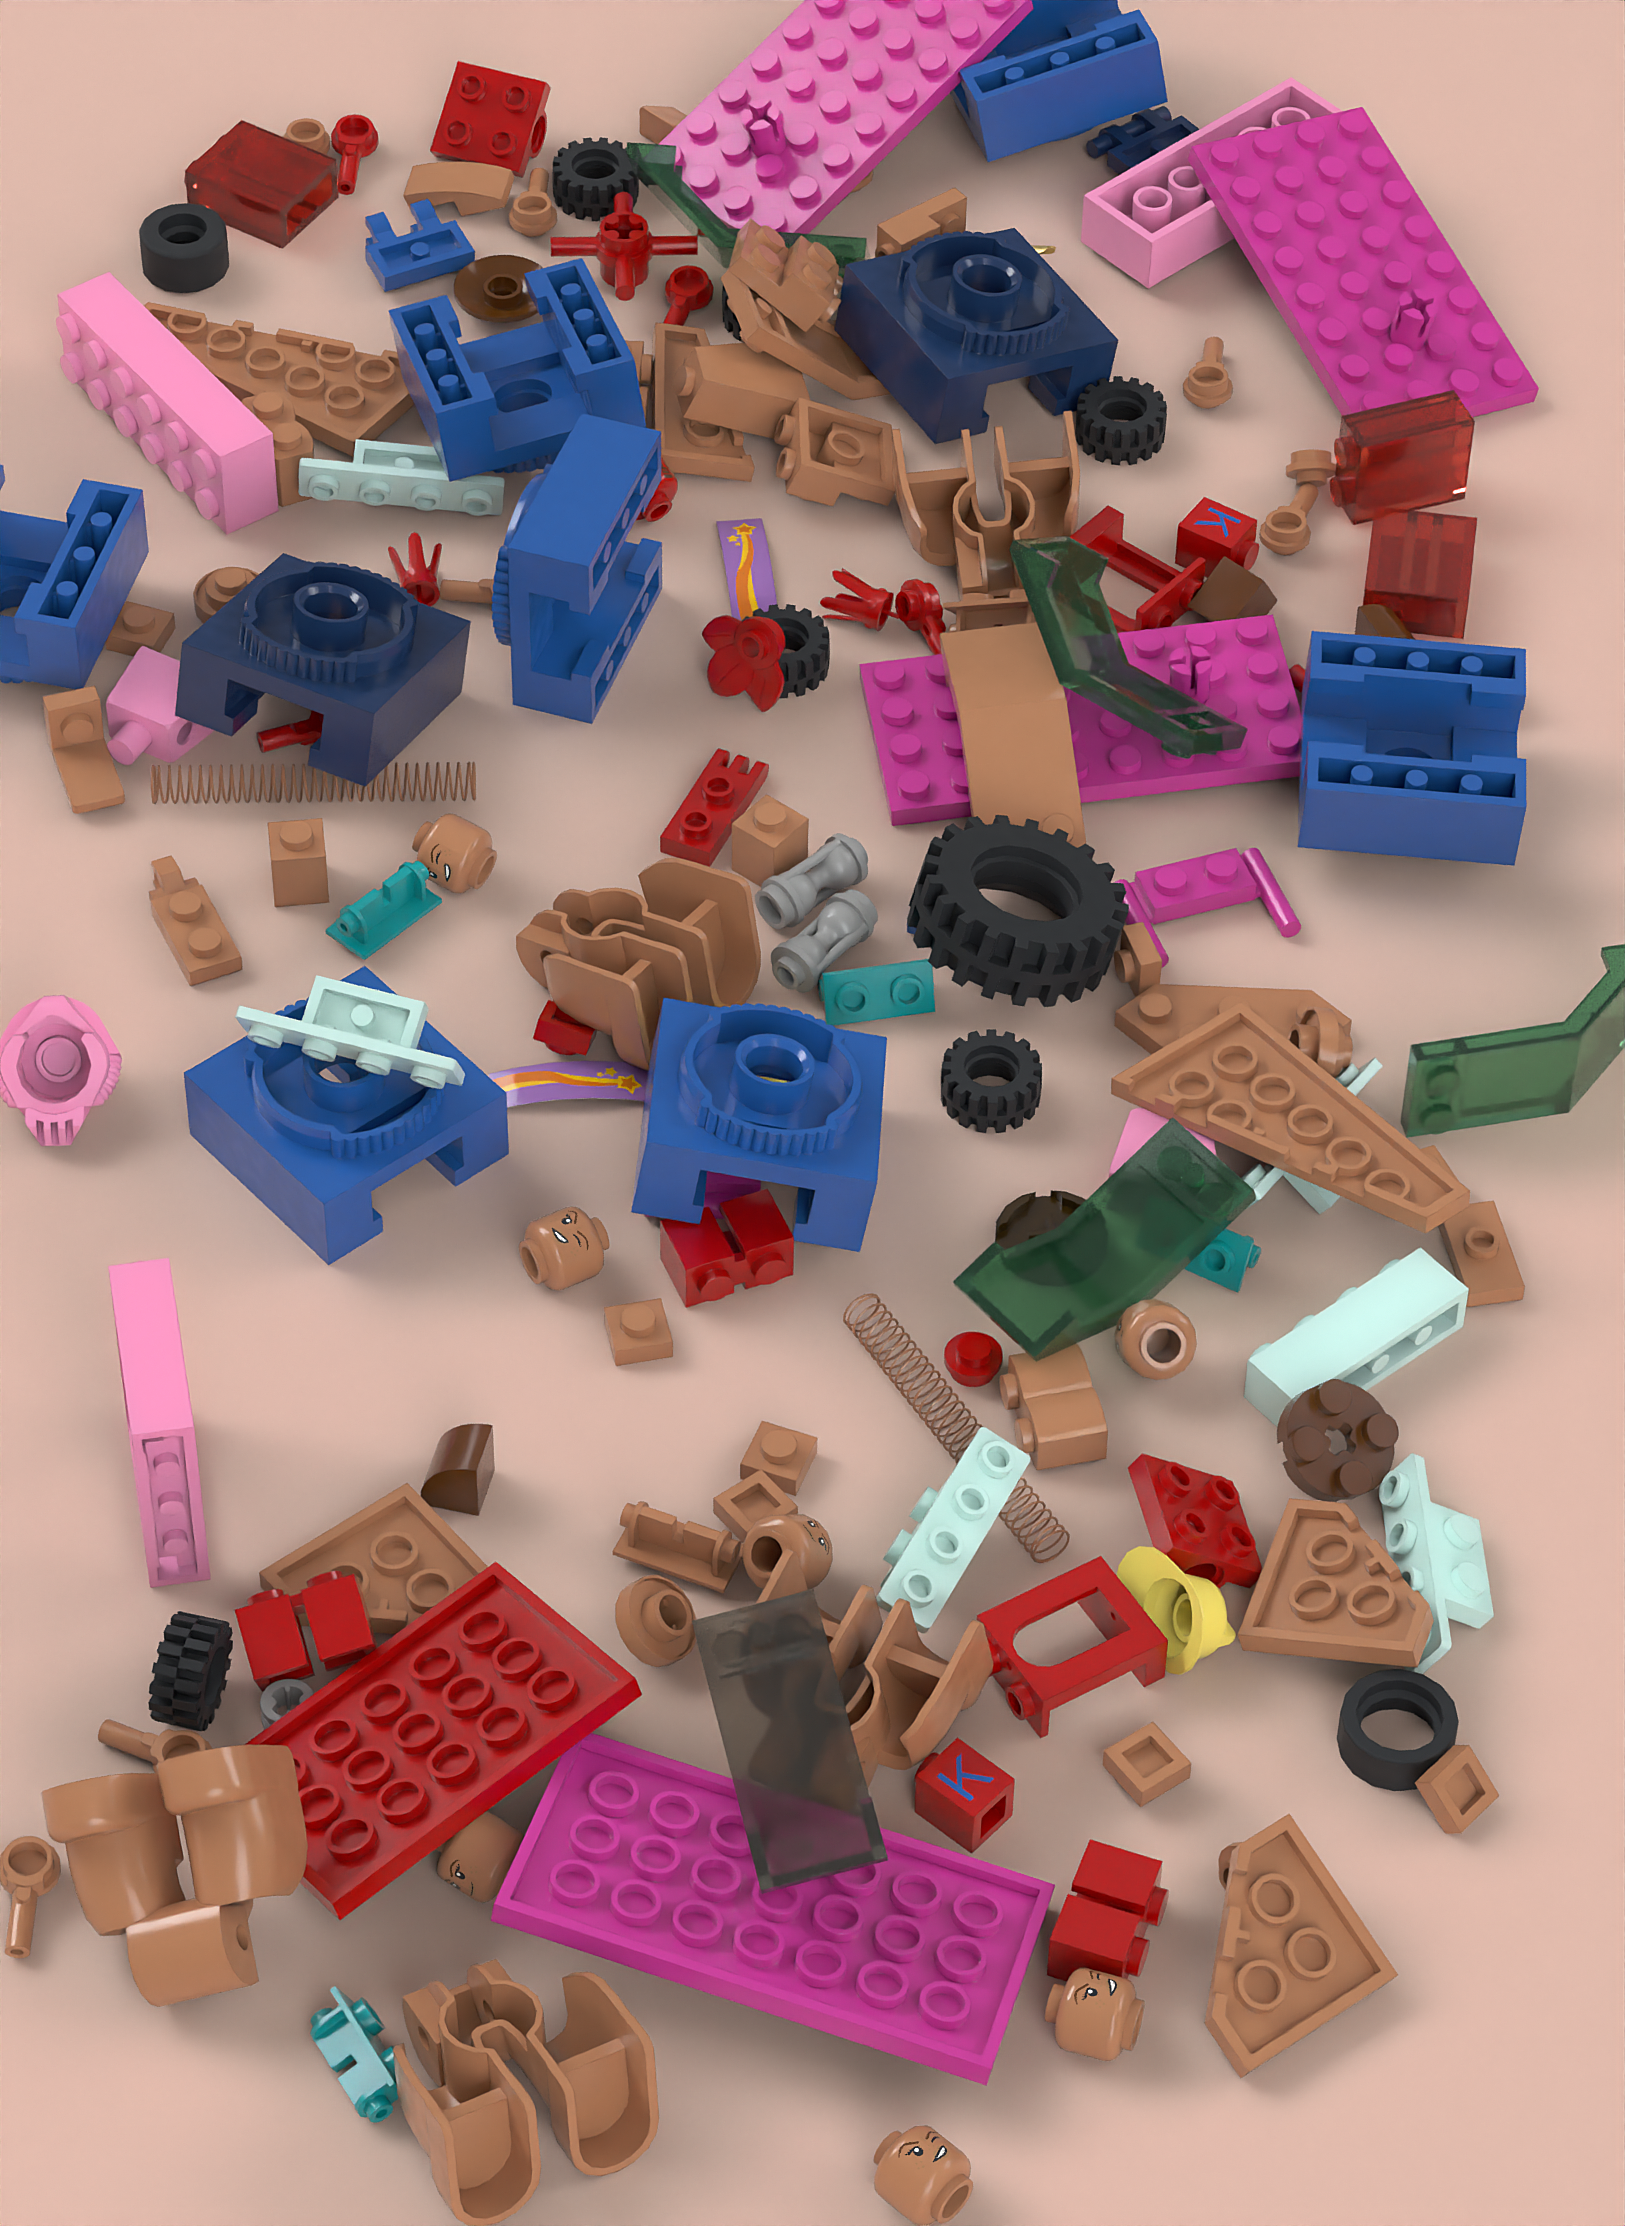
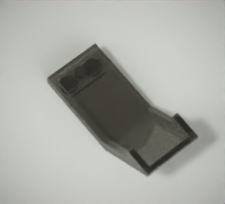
M814 1589L693 1620L692 1624L761 1893L764 1894L888 1861L874 1804L867 1787Z

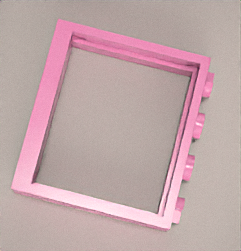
M169 1258L108 1266L150 1588L209 1580L211 1575L195 1427Z

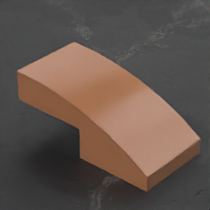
M436 162L415 165L412 167L403 197L409 208L410 204L429 199L432 206L455 202L461 216L506 207L515 177L510 169L483 163Z

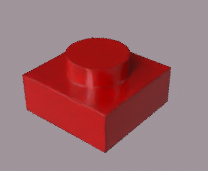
M548 1000L538 1019L533 1039L544 1042L548 1049L558 1054L575 1055L578 1053L586 1056L596 1037L597 1030L583 1025L565 1014L557 1007L554 1001Z

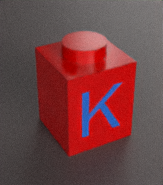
M1203 497L1178 524L1175 564L1187 568L1196 559L1202 557L1206 560L1205 577L1208 578L1225 556L1249 571L1259 553V544L1255 542L1257 519Z
M958 1737L940 1754L933 1752L927 1756L916 1771L914 1782L916 1783L915 1813L971 1854L1013 1815L1015 1779Z

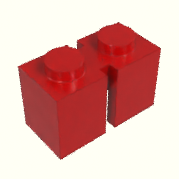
M768 1188L719 1203V1211L729 1228L725 1232H722L709 1206L703 1208L700 1224L672 1219L660 1221V1259L686 1308L706 1301H717L726 1295L733 1294L734 1285L742 1283L746 1290L759 1285H769L793 1275L794 1236Z
M342 1571L319 1574L307 1581L308 1588L301 1589V1593L289 1596V1594L284 1595L282 1589L267 1590L247 1599L248 1606L235 1609L253 1679L262 1692L267 1686L278 1680H303L315 1676L299 1619L300 1614L307 1613L319 1659L321 1662H324L327 1672L355 1664L378 1647L363 1592L354 1574L344 1577Z
M1090 1839L1072 1882L1071 1891L1076 1892L1077 1895H1067L1049 1939L1047 1976L1067 1982L1069 1976L1075 1970L1088 1968L1128 1979L1129 1975L1139 1977L1143 1970L1150 1945V1940L1143 1937L1149 1924L1157 1927L1160 1925L1168 1902L1169 1890L1160 1887L1163 1861Z

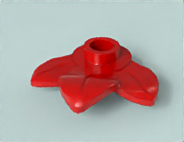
M722 615L711 620L702 632L705 642L715 651L707 668V679L711 690L723 697L735 696L745 690L761 712L768 711L777 703L785 682L778 663L786 643L782 628L774 620L759 616H753L740 621L732 616Z

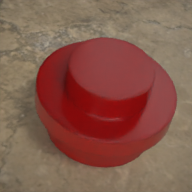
M972 1331L958 1334L947 1343L944 1350V1364L956 1382L967 1387L986 1385L999 1372L1003 1363V1351L1000 1344L993 1337L981 1332Z

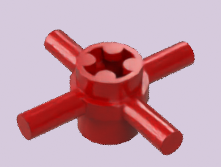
M620 192L615 195L614 213L607 215L601 221L596 237H551V257L596 256L597 260L600 261L602 279L608 285L615 287V295L621 301L631 300L635 295V287L642 284L648 278L649 261L652 259V256L698 255V235L652 236L647 221L641 215L633 212V197L627 192Z

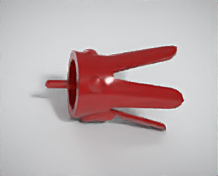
M413 532L408 538L409 564L407 571L394 547H388V553L400 582V587L407 589V593L412 594L418 602L433 606L440 597L437 573L442 544L438 543L435 545L430 566L426 568L421 537L418 533Z
M843 568L841 572L838 570L832 572V577L836 582L859 597L839 593L835 598H822L820 601L822 607L849 615L828 614L823 615V619L861 622L868 629L873 628L880 631L889 616L896 619L900 618L899 614L891 611L894 600L892 592H887L884 588H872Z

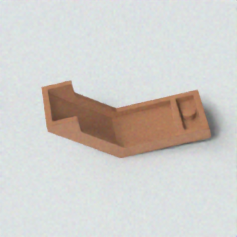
M729 270L721 277L729 298L727 304L736 315L741 327L740 337L750 349L757 353H762L763 351L769 353L851 400L890 394L834 330L836 320L829 318L826 322L821 323L817 319L805 332Z
M1045 622L940 633L946 687H950L960 727L972 817L978 816L985 825L993 824L995 815H1007L1010 824L1024 826L1026 819L1039 821L1038 830L1053 835L1057 829H1061L1069 833L1066 842L1077 848L1086 843L1067 700Z

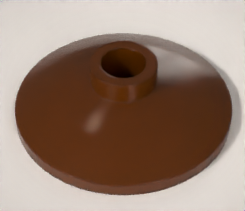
M493 255L475 260L465 266L456 276L454 281L455 300L466 313L484 321L507 323L524 320L538 313L527 291L524 273L539 270L543 267L530 259L514 255Z

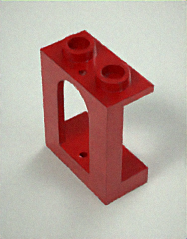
M1109 505L1044 557V598L1107 634L1171 627L1188 610L1193 611L1187 605L1202 587L1205 579L1206 560L1202 557L1196 559L1180 572L1123 540L1124 514ZM1107 566L1155 593V595L1136 610V619L1134 620L1078 588Z
M1102 1556L982 1612L976 1618L977 1621L984 1624L993 1660V1669L989 1677L993 1676L1005 1691L1006 1701L1012 1713L1019 1720L1026 1719L1040 1738L1048 1735L1051 1710L1130 1671H1132L1143 1687L1165 1677L1168 1639ZM1075 1602L1080 1605L1107 1640L1053 1666H1036L1028 1663L1017 1654L1013 1646V1640L1017 1633L1024 1627Z

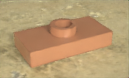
M1494 1200L1471 1203L1468 1208L1438 1226L1456 1278L1469 1289L1466 1307L1523 1300L1525 1285Z

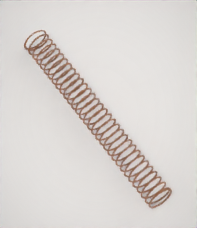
M396 762L393 795H391L387 765L384 768L382 797L378 774L373 780L372 798L369 784L367 785L368 798L370 802L374 800L377 780L378 796L380 801L383 802L387 779L390 801L393 802L395 799L396 783H398L399 797L403 802L405 800L408 779L409 795L413 802L416 797L418 777L419 793L422 801H425L427 781L429 782L431 800L435 801L438 778L441 799L445 801L449 775L452 800L455 801L457 797L458 778L462 800H466L470 777L472 799L475 801V762L472 763V770L471 763H467L465 795L463 792L460 762L457 763L454 794L450 763L447 762L444 796L440 763H436L433 796L429 762L426 763L423 795L420 768L417 762L412 797L409 763L407 762L405 764L402 797L399 765ZM293 763L290 796L288 799L285 765L282 764L278 800L274 764H272L268 799L264 765L261 764L260 790L257 799L254 765L251 764L250 787L247 800L243 764H241L237 799L233 765L231 764L229 791L226 800L223 766L221 764L216 800L212 765L210 764L206 800L203 787L202 765L200 764L198 792L195 800L192 768L189 765L188 789L185 801L181 765H179L176 800H174L171 766L168 765L167 793L164 801L160 765H158L157 778L155 765L151 767V798L153 804L157 803L159 789L163 804H166L168 801L169 790L174 804L178 802L180 791L183 803L187 804L190 788L195 804L199 801L200 789L205 804L209 801L211 790L213 800L217 804L220 800L221 787L226 804L230 800L231 788L236 803L240 801L242 788L245 802L249 803L252 785L254 798L257 803L261 800L262 787L267 803L271 801L273 787L276 802L280 803L283 784L288 803L292 799L293 785L297 802H301L305 786L306 799L310 803L313 798L314 783L319 803L323 799L324 783L328 801L332 802L336 785L338 801L342 802L345 781L348 800L352 802L355 783L353 782L350 798L348 780L343 779L340 799L338 778L333 775L330 797L327 772L323 771L321 795L319 798L316 768L312 767L311 794L309 799L306 767L303 763L299 798L295 764ZM356 784L358 799L360 802H362L364 799L365 787L363 786L362 796H360L359 784Z
M870 1293L857 1297L846 1308L843 1314V1322L853 1331L854 1336L859 1339L861 1345L865 1346L866 1351L871 1354L873 1360L877 1361L878 1366L883 1368L885 1375L889 1376L892 1383H895L897 1390L901 1391L902 1396L907 1399L909 1405L913 1406L914 1411L919 1414L921 1420L925 1421V1425L931 1429L934 1436H937V1440L943 1444L945 1450L949 1452V1455L958 1464V1460L961 1459L958 1458L959 1452L966 1450L968 1447L962 1448L963 1445L975 1436L976 1433L970 1435L975 1427L979 1426L981 1428L983 1427L982 1424H978L976 1417L971 1416V1411L965 1408L963 1401H959V1396L956 1393H952V1387L946 1385L947 1381L944 1378H940V1372L934 1370L935 1367L932 1363H928L929 1359L927 1356L922 1355L923 1352L920 1348H916L917 1344L915 1341L910 1340L911 1337L908 1333H904L905 1329L903 1326H899L898 1320L892 1318L893 1314L891 1311H887L886 1305L881 1303L878 1295ZM865 1296H869V1297H866V1298L860 1300V1301L852 1308V1310L850 1311V1313H849V1315H848L847 1321H846L845 1318H846V1313H847L848 1309H849L856 1301H858L859 1299H861V1298H863V1297H865ZM870 1298L877 1299L876 1304H872L859 1314L854 1324L849 1323L850 1316L858 1305ZM876 1306L875 1310L871 1313L870 1316H868L863 1321L857 1323L859 1318L868 1309ZM883 1306L884 1311L877 1312L879 1307ZM883 1313L882 1317L875 1324L863 1329L873 1317ZM886 1313L890 1315V1318L882 1320ZM889 1321L880 1332L870 1336L873 1330L880 1324ZM891 1321H895L896 1325L889 1327ZM864 1323L861 1330H855L856 1325ZM895 1328L888 1338L875 1344L885 1332ZM901 1328L902 1333L894 1335L897 1329ZM871 1329L867 1337H861L862 1332ZM901 1335L893 1346L882 1351L889 1341ZM904 1335L908 1337L907 1341L899 1343ZM877 1336L872 1345L867 1344L868 1339ZM907 1343L898 1354L888 1358L897 1347ZM909 1343H913L914 1348L906 1350ZM883 1344L879 1352H873L875 1346ZM916 1350L920 1352L919 1356L911 1358ZM889 1351L884 1360L879 1359L880 1354ZM912 1351L906 1360L894 1366L901 1356ZM919 1358L911 1368L900 1373L909 1362ZM921 1358H925L926 1363L918 1365ZM895 1359L891 1367H885L886 1361ZM928 1365L932 1367L931 1371L923 1373ZM901 1366L897 1374H891L892 1369ZM924 1366L918 1375L906 1381L911 1373ZM908 1373L903 1382H897L898 1376ZM931 1373L923 1383L912 1388L921 1377ZM933 1373H937L938 1378L930 1380ZM940 1380L944 1382V1386L934 1389ZM913 1381L909 1389H903L904 1384ZM937 1381L930 1390L919 1395L928 1384ZM920 1388L915 1397H909L910 1391ZM943 1388L934 1399L924 1403L931 1394ZM949 1388L950 1393L941 1396L944 1390ZM927 1395L920 1405L915 1404L916 1399ZM952 1395L957 1398L956 1401L946 1404ZM949 1396L942 1405L931 1410L939 1400ZM932 1403L927 1412H921L922 1406ZM958 1403L962 1404L963 1407L952 1412ZM954 1404L946 1414L937 1418L946 1407ZM939 1410L933 1420H927L928 1414ZM964 1410L969 1413L968 1416L959 1419ZM961 1411L953 1421L943 1426L947 1419ZM946 1417L939 1427H933L935 1421ZM970 1418L974 1419L975 1424H971L963 1428L968 1423ZM967 1419L966 1422L960 1428H958L952 1433H949L955 1425H957L962 1420ZM953 1424L945 1435H939L941 1429ZM973 1426L967 1435L955 1441L963 1431ZM957 1433L952 1442L946 1443L948 1436ZM964 1440L958 1450H952L953 1444ZM1020 1477L1019 1480L1024 1481V1486L1014 1489L1010 1496L1022 1489L1021 1492L1013 1499L1005 1502L1004 1505L1016 1500L1024 1492L1025 1488H1029L1031 1492L1015 1501L1008 1512L1000 1511L999 1517L1002 1521H1005V1525L1008 1529H1011L1012 1534L1018 1537L1019 1543L1024 1545V1549L1030 1553L1034 1562H1048L1064 1551L1069 1543L1070 1534L1068 1531H1065L1063 1525L1058 1524L1057 1517H1052L1051 1510L1045 1509L1046 1504L1043 1501H1039V1495L1033 1493L1031 1486L1026 1485V1479ZM1032 1495L1036 1496L1037 1501L1031 1502L1021 1509L1014 1520L1007 1519L1010 1513L1022 1508ZM1029 1496L1023 1504L1012 1510L1020 1500ZM1038 1503L1043 1505V1509L1032 1513L1019 1528H1014L1015 1522L1028 1516ZM1035 1504L1029 1512L1019 1517L1025 1509ZM1044 1511L1049 1512V1517L1037 1522L1027 1535L1020 1536L1022 1529L1034 1524L1043 1515ZM1041 1512L1035 1520L1025 1525L1030 1518ZM1051 1519L1056 1521L1055 1525L1043 1530L1033 1543H1026L1028 1537L1040 1532ZM1047 1520L1041 1528L1031 1533L1040 1523ZM1057 1527H1061L1062 1529L1055 1531ZM1053 1528L1049 1534L1037 1541L1045 1532ZM1062 1532L1052 1545L1036 1551L1044 1540L1055 1533ZM1066 1533L1067 1541L1058 1553L1046 1559L1035 1558L1036 1553L1049 1550Z

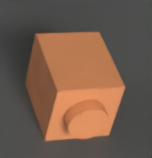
M766 794L732 823V870L760 887L769 877L778 876L789 871L808 858L809 819Z
M322 818L268 822L275 907L329 903Z

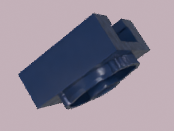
M1015 228L985 234L981 232L972 233L970 231H964L963 233L955 231L952 234L943 233L942 235H934L933 238H925V241H919L917 245L911 246V250L846 264L840 295L841 302L838 306L834 330L934 444L960 439L961 430L969 429L970 436L987 432L990 416L983 407L988 385L1028 376L1030 378L1028 388L1053 416L1062 415L1064 411H1077L1080 393H1085V387L1089 384L1097 387V380L1106 378L1108 382L1110 380L1118 339Z
M283 553L182 642L175 716L232 737L257 714L258 700L265 693L324 714L321 737L310 747L308 766L366 787L461 694L471 621L418 602L412 594L407 593V589L400 587L396 582H392L390 578L382 577L379 573H372L367 569L361 570L357 566L350 567L347 564L338 565L334 562L326 564L321 561L315 563L304 561Z

